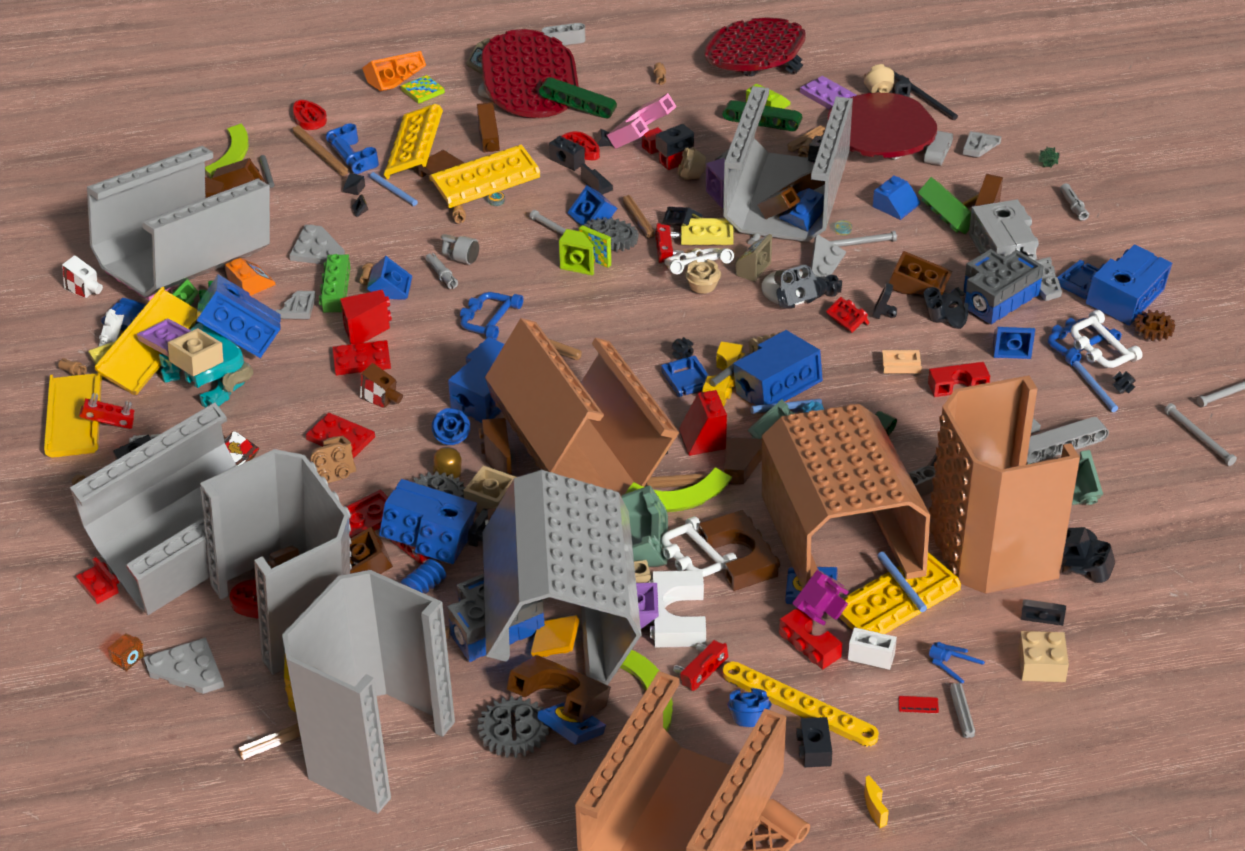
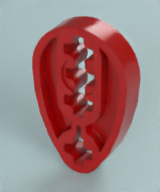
M297 100L294 103V119L301 128L316 130L326 125L327 114L321 106L307 100Z
M573 131L561 136L583 146L585 149V160L594 161L600 158V148L597 142L586 133Z
M246 580L238 583L232 588L229 596L232 609L240 615L259 619L258 603L255 602L257 601L256 580Z

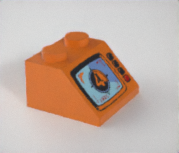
M238 258L225 264L227 279L249 292L250 296L276 285L275 281L255 263Z

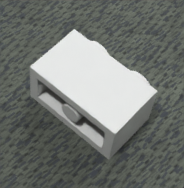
M854 628L849 642L848 660L890 670L895 656L897 637Z

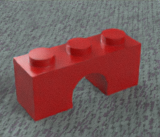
M657 127L649 130L642 136V148L650 155L659 152V163L667 170L679 167V164L681 165L684 151L666 157L656 149V134L663 132L660 128Z
M984 362L929 369L928 384L934 397L951 395L953 385L963 384L969 387L990 383V374Z
M796 608L780 618L779 634L783 639L788 640L799 652L806 655L813 664H816L823 670L841 658L842 642L829 631L818 636L811 635L813 619L802 610Z

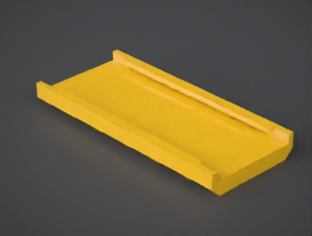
M432 104L403 115L384 172L386 179H389L391 174L420 164L426 167L443 112L440 105Z
M521 144L431 174L429 179L433 181L448 203V208H452L540 177V171L537 164Z
M161 287L96 364L95 370L101 376L129 393L137 395L160 368L159 355L162 354L139 341L137 334L166 319H170L191 330L197 323V309L165 291L164 287Z
M99 373L54 378L53 374L50 375L44 451L47 456L54 458L90 454L98 450L100 422L81 418L79 414L81 406L84 405L85 398L91 399L93 393H95L94 399L97 393V401L101 402L102 376Z
M928 553L926 576L906 579L925 603L927 609L956 593L961 588L958 577L930 553ZM900 566L896 567L898 571L902 574V576L905 578ZM887 572L845 596L843 599L848 605L839 618L852 630L859 628L886 634L922 612L918 610L893 576Z

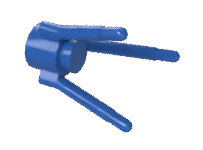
M934 642L929 652V657L933 659L932 664L942 668L961 684L964 683V680L944 665L943 661L947 662L952 655L981 665L985 664L983 660L959 653H967L968 650L965 648Z

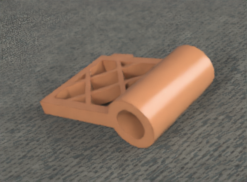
M770 799L751 832L752 836H749L746 841H753L754 850L746 851H789L796 843H800L809 833L810 824L775 799ZM762 824L768 829L769 834L755 835L754 830ZM772 839H783L787 842L783 847H772ZM769 840L770 848L756 850L755 841Z

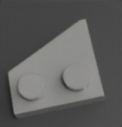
M970 131L963 149V155L980 157L999 145L1002 136Z
M315 291L295 292L292 298L284 303V307L281 310L277 309L276 312L281 314L283 319H310L316 298Z

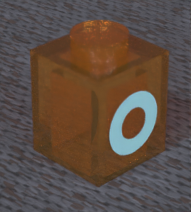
M127 633L123 634L107 648L111 663L124 671H128L144 657L141 640Z

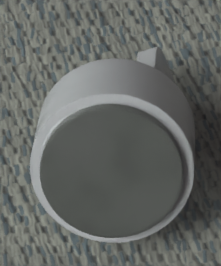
M441 235L443 240L442 253L444 255H447L452 260L469 265L475 262L479 254L477 239L466 236ZM451 242L455 243L454 249L450 248Z

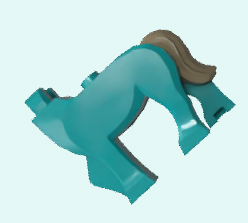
M199 322L191 331L198 328L222 343L223 362L195 376L184 371L185 380L189 383L195 382L194 386L197 388L208 382L218 380L217 388L200 394V400L205 408L213 403H216L219 407L230 399L232 392L251 378L253 369L249 363L244 361L242 351L236 344ZM163 353L160 354L161 366L164 367L161 370L163 381L167 383L180 380L179 371L181 368L171 363L168 356Z

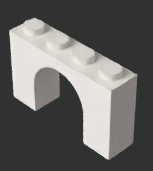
M653 571V580H649V583H657L659 616L650 622L654 623V626H650V638L655 639V648L696 647L698 643L706 645L705 616L680 617L669 613L665 609L675 601L703 600V571Z

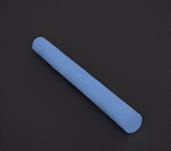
M371 173L370 178L411 205H417L418 201L378 174Z
M1075 361L1073 367L1112 412H1116L1118 406L1079 361Z
M812 399L786 403L790 410L800 409L811 401L822 404V400ZM777 403L751 406L750 411L752 414L768 412Z
M880 552L877 557L918 610L920 612L926 611L927 606L887 555L884 552Z

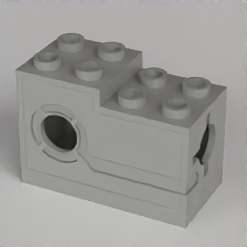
M1018 199L972 207L969 236L981 255L992 249L995 253L1005 257L1018 250L1034 261L1037 259L1036 248L1039 243L1030 228L1032 219L1028 216L1024 206L1021 205Z

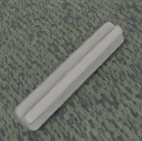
M961 683L951 684L950 691L962 734L965 738H973L975 736V728Z

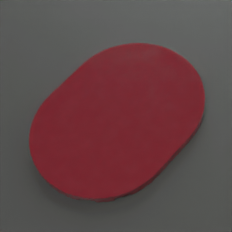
M751 18L747 22L743 20L733 22L732 26H724L714 34L705 47V58L711 65L725 70L756 71L773 68L792 60L797 55L806 40V32L800 24L796 22L789 23V20L782 18Z
M516 29L506 31L502 35H496L490 39L482 51L481 63L486 93L496 105L519 116L544 118L560 114L570 106L542 97L539 93V88L545 79L549 77L579 87L576 64L572 52L559 39L551 38L544 35V32L536 30Z
M867 93L850 97L853 98L849 148L851 152H861V155L868 157L883 155V158H893L923 150L924 146L931 145L937 135V123L915 99L894 93ZM832 108L830 109V111H829V113H828V120H829V117H830Z

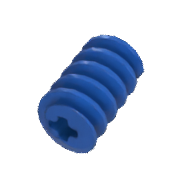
M429 559L420 565L419 568L408 574L406 578H403L400 583L426 594L429 592V588L433 589L435 584H439L441 579H446L447 575L444 568L438 562Z

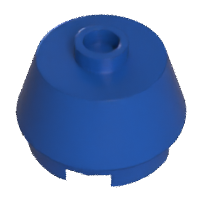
M446 408L434 417L432 432L439 442L446 445H455L461 443L468 436L470 422L462 411Z
M751 688V692L740 693V689H737L730 693V700L727 703L734 723L743 727H754L763 710H770L772 705L769 697H767V692L757 688Z

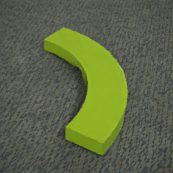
M242 123L227 128L232 143L222 158L205 167V173L210 179H212L217 168L241 161L245 157L249 143L247 131Z
M715 467L706 478L688 488L675 491H654L664 504L667 512L684 511L700 506L717 496L729 484L732 477ZM633 482L625 494L644 487Z
M634 650L630 651L620 666L621 669L627 671L632 676L635 675L641 681L645 690L648 689L656 674L660 671L650 660ZM672 698L663 711V728L667 732L672 721Z

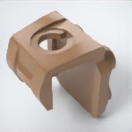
M344 436L329 438L323 441V447L312 451L310 462L312 461L315 464L318 474L321 477L324 476L327 483L345 479L350 473L356 472L351 442Z

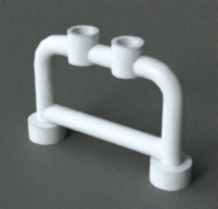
M694 248L690 253L677 252L675 256L665 259L664 263L668 266L670 272L680 274L684 267L694 260H697V262H707V259L712 261L720 259L724 263H730L734 258V253L728 248H709L703 250Z
M1100 310L1091 312L1089 318L1076 323L1071 328L1070 332L1074 338V347L1077 350L1084 348L1087 351L1086 358L1089 362L1097 361L1106 368H1114L1129 360L1135 362L1142 358V351L1138 346L1126 349L1101 325L1105 317ZM1092 325L1122 356L1112 361L1106 360L1102 356L1100 349H1094L1090 345L1089 339L1086 336H1081L1078 331Z
M693 516L686 519L684 525L663 534L661 543L664 547L663 554L665 558L671 559L674 557L676 559L675 566L678 571H703V577L725 569V563L737 560L734 553H728L723 557L718 554L697 533L699 532L700 520ZM687 533L716 563L703 569L696 568L692 565L690 557L684 556L680 552L678 545L672 544L669 540Z

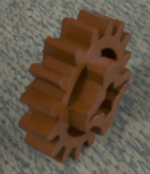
M1148 310V313L1142 311L1141 315L1138 314L1137 318H1135L1134 327L1139 336L1144 335V339L1149 337L1151 341H1154V339L1161 341L1162 338L1167 340L1168 336L1172 337L1175 320L1171 319L1170 315L1165 316V312L1158 313V310L1155 312Z

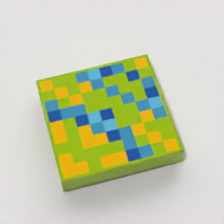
M428 75L401 85V91L418 104L445 93L444 88Z
M583 225L579 227V231L583 232L593 245L594 262L609 268L611 266V237Z

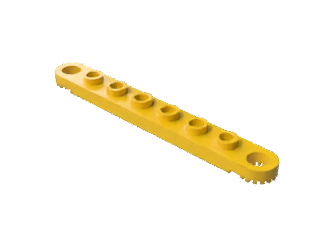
M728 662L723 667V678L725 681L736 684L737 687L747 692H751V688L764 690L767 692V697H769L771 703L802 718L827 717L830 731L851 741L854 740L862 744V746L866 745L868 747L870 745L871 747L878 741V729L861 719L741 663ZM732 669L735 671L736 669L739 673L733 675L728 672L732 671ZM865 732H869V734L871 733V735L873 736L870 738H866L862 736V734Z

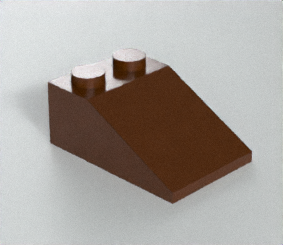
M903 251L889 284L893 285L895 291L903 294H924L927 288L936 287L942 295L953 271Z
M506 419L482 420L483 428H479L480 440L484 439V442H480L481 454H485L486 462L493 469L512 475Z
M372 527L351 538L350 564L352 569L350 574L368 570L382 574L393 567L382 540Z

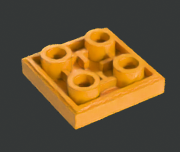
M575 615L544 621L545 625L536 630L531 650L532 656L548 657L555 654H566L573 651L579 619Z

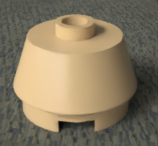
M879 64L871 67L872 70L867 74L864 73V85L871 93H889L893 89L894 72L890 67H884V64Z
M685 148L682 154L684 157L681 165L679 164L678 175L683 177L684 180L699 179L706 169V156L695 148Z
M707 259V262H697V260H694L688 265L685 275L693 291L709 293L716 288L721 272L718 269V264L712 260Z

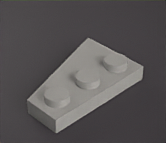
M816 234L810 268L815 277L825 279L827 275L833 274L845 256L846 251Z
M1051 257L1036 260V262L1044 266L1040 296L1045 301L1061 297L1062 290L1058 278L1055 276Z

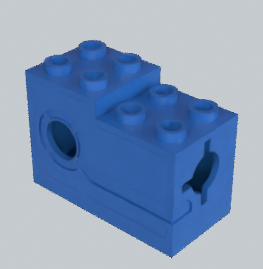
M1134 244L1130 249H1126L1121 258H1117L1116 261L1110 259L1106 264L1103 263L1097 273L1094 272L1089 280L1091 285L1086 291V304L1130 326L1135 321V318H1137V315H1141V312L1145 311L1164 291L1172 262L1162 257H1157L1154 253Z
M219 274L198 303L196 319L198 322L259 358L262 357L281 329V314L251 297L249 292Z
M788 330L758 344L757 351L733 363L736 394L746 401L754 403L755 406L775 404L781 399L785 402L823 381L820 349Z
M488 337L466 356V365L448 380L451 409L462 411L466 416H471L480 423L485 419H494L501 413V410L496 406L495 401L490 395L485 376L505 344Z
M401 479L396 486V490H393L385 502L379 536L416 547V553L454 565L468 541V531L474 523L477 502Z

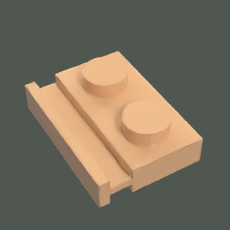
M882 350L884 373H921L922 366L919 350Z

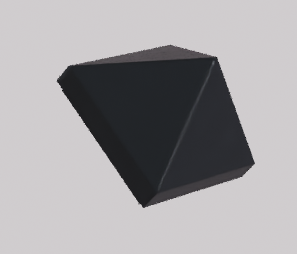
M362 194L352 205L356 217H359L368 210L367 203Z

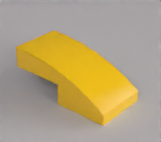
M868 775L865 777L864 788L866 806L876 825L882 828L887 825L889 810L882 803V789Z

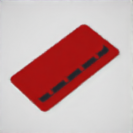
M899 696V711L938 714V698Z

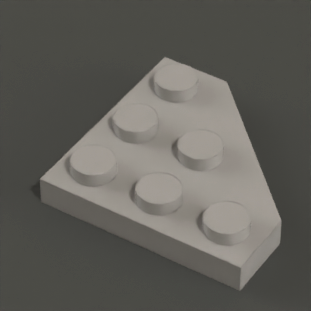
M305 224L290 253V261L324 264V262H327L328 255H344L345 250L322 226Z
M206 638L144 657L150 678L156 680L162 678L168 680L170 684L185 688V686L195 688L196 692L202 694L224 687L222 677Z

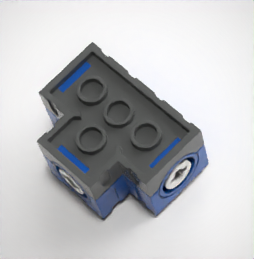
M992 249L988 250L966 264L963 291L966 293L965 303H968V310L992 325L998 319L1000 320L1022 304L1024 305L1032 300V298L1040 295L1044 266L1018 250L1005 257L995 253Z
M484 574L458 584L459 602L447 606L450 635L469 662L486 656ZM542 599L522 605L509 626V645L532 636L536 633L537 629L545 625Z

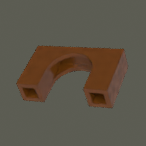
M811 170L759 203L758 207L765 219H768L799 203L801 200L797 195L798 192L808 188L815 190L825 185V181L811 179Z
M744 510L699 523V535L713 549L728 544H740L752 551L746 557L725 563V579L733 591L778 577L779 558L771 552L770 545L767 542L765 543L760 530L754 527L751 517L747 516Z
M535 655L510 671L507 690L524 698L539 689H556L566 692L568 695L563 715L582 723L607 706L611 686L544 657Z

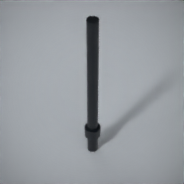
M893 71L894 79L897 80V82L903 80L904 78H907L904 75H899L897 72ZM911 83V91L953 120L958 118V115Z

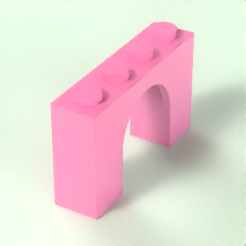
M667 93L642 105L607 136L615 149L642 137L649 131L647 127L649 123L668 115L677 106Z

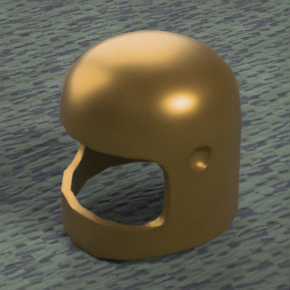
M443 447L437 450L433 459V475L438 471L439 475L446 473L448 477L453 474L454 479L459 478L462 464L460 453L452 447Z

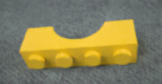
M721 341L717 351L716 367L724 371L744 356L745 353H742L743 345ZM734 372L715 387L711 386L710 380L717 375L707 376L703 392L717 390L721 402L725 406L727 399L731 398L732 387H735Z

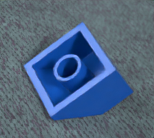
M895 175L874 190L873 207L899 220L920 205V200L908 181Z
M586 185L567 213L581 226H584V224H587V221L591 222V219L597 220V218L603 219V217L610 219L618 208L600 192Z
M810 188L798 192L797 195L801 201L790 209L783 211L779 217L781 220L807 232L824 211V195Z
M385 256L372 267L367 289L370 292L383 290L385 296H388L389 299L406 300L410 290L412 275Z
M997 327L994 329V358L1031 359L1035 328Z

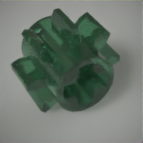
M1047 146L1044 151L1040 150L1039 162H1043V167L1052 168L1054 164H1058L1060 153L1055 152V147L1048 148Z

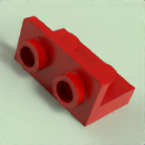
M842 297L826 311L829 317L851 333L862 323L865 325L870 323L867 319L868 314L862 308L857 309L851 300L848 299L846 301Z
M97 557L92 558L94 567L76 575V579L94 602L99 604L119 593L117 587L119 581L114 573L111 574L104 561L100 562Z

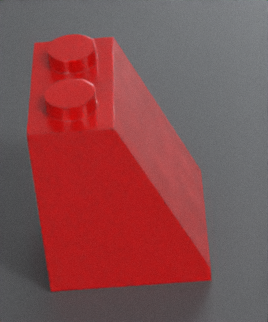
M383 290L340 298L343 325L350 344L364 343L390 329L389 321H392L391 312L388 310L390 300L388 296H385Z
M717 390L698 393L679 427L680 435L689 456L726 449L727 413Z

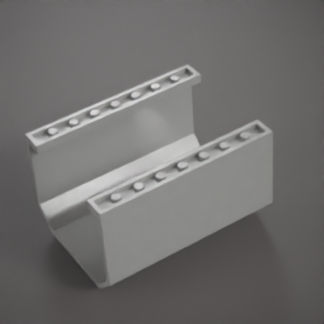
M753 86L724 163V217L740 233L759 234L762 236L771 234L772 237L808 242L816 234L819 235L824 232L828 225L849 154L853 98L836 96L816 161L812 162L808 161L806 157L768 153L754 139L769 95V88ZM811 170V179L825 181V185L814 190L824 195V211L808 232L781 220L779 217L783 212L765 219L758 207L759 203L773 195L774 192L779 191L799 176Z
M204 146L188 150L87 186L90 247L103 270L144 297H150L156 294L161 287L167 290L187 279H194L202 274L221 268L226 263L235 259L251 256L269 245L270 185L260 179H256L205 198V161L213 159V152Z
M216 403L204 408L70 487L81 523L96 550L116 575L138 608L147 615H150L210 577L200 483L237 466L224 442L221 424L227 421V417Z
M276 449L200 483L211 586L219 598L223 599L228 596V580L255 568L262 661L272 675L284 669L285 648L282 637L284 631L298 619L302 612H305L313 600L319 597L330 583L338 576L350 574L352 569L350 564L351 539L349 537V532L351 531L349 518H351L348 508L341 505L337 493L330 490L325 477H321L318 474L315 464L312 461L309 462L305 455ZM291 545L298 548L299 556L272 569L267 564L271 560L270 553Z
M540 470L514 478L483 531L486 657L507 662L510 657L509 626L522 605L551 597L581 605L586 676L608 685L641 637L629 511L619 492L561 476L553 472Z
M372 570L338 576L326 587V590L319 597L313 600L305 612H302L298 619L284 631L282 637L308 779L378 814L391 799L377 696L387 694L434 717L435 734L441 737L455 723L442 601Z

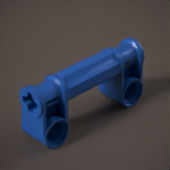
M345 124L327 132V142L331 143L332 148L351 167L353 173L360 174L379 166L376 148L367 147L355 152L350 147V145H354L359 141L355 124Z

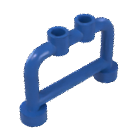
M485 292L478 298L471 297L468 303L469 309H461L460 324L468 331L484 334L486 338L490 337L496 340L499 335V327L495 325L510 306L516 309L522 307L523 295L514 294L513 296H508L495 292ZM494 299L504 302L485 327L468 323L469 320H473L475 312L481 310L485 300Z
M1069 318L1065 323V327L1055 325L1052 329V334L1048 337V344L1065 356V361L1073 366L1075 361L1081 360L1079 352L1085 349L1077 350L1073 347L1068 350L1055 340L1058 338L1064 339L1070 333L1073 325L1087 318L1077 321ZM1103 326L1118 341H1120L1122 336L1121 332H1119L1116 329L1109 330L1108 328ZM1098 334L1089 339L1090 345L1093 346L1105 338Z

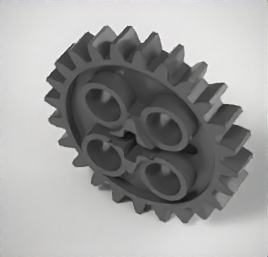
M603 217V219H591V222L587 221V224H584V226L610 236L611 250L615 252L618 249L624 251V248L630 250V247L634 248V245H637L638 230L635 229V226H631V223L626 224L625 220L619 221V218L613 220L612 217L610 219Z
M436 471L435 475H431L428 472L427 476L420 474V479L413 478L414 483L464 498L463 490L466 487H464L463 482L459 481V478L454 479L453 474L447 477L446 473L439 475L438 471Z
M511 696L510 701H506L503 697L502 703L493 701L494 707L487 705V712H481L482 718H478L479 725H477L479 739L483 741L484 747L489 746V752L496 749L497 756L504 752L505 758L510 753H513L514 758H517L518 753L526 756L527 750L534 753V746L541 748V742H546V736L549 735L550 727L538 719V712L543 710L544 707L538 708V702L531 704L530 698L524 702L522 701V696L518 700H514V697ZM511 713H515L516 741L512 740Z

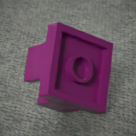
M817 569L792 604L805 612L814 621L824 626L826 621L821 618L824 613L837 620L845 610L848 603L839 596V593L842 592L847 595L849 591L840 582Z

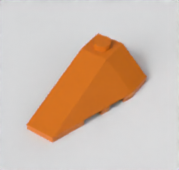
M421 51L374 60L362 69L370 85L379 91H385L397 87L425 67L426 63Z

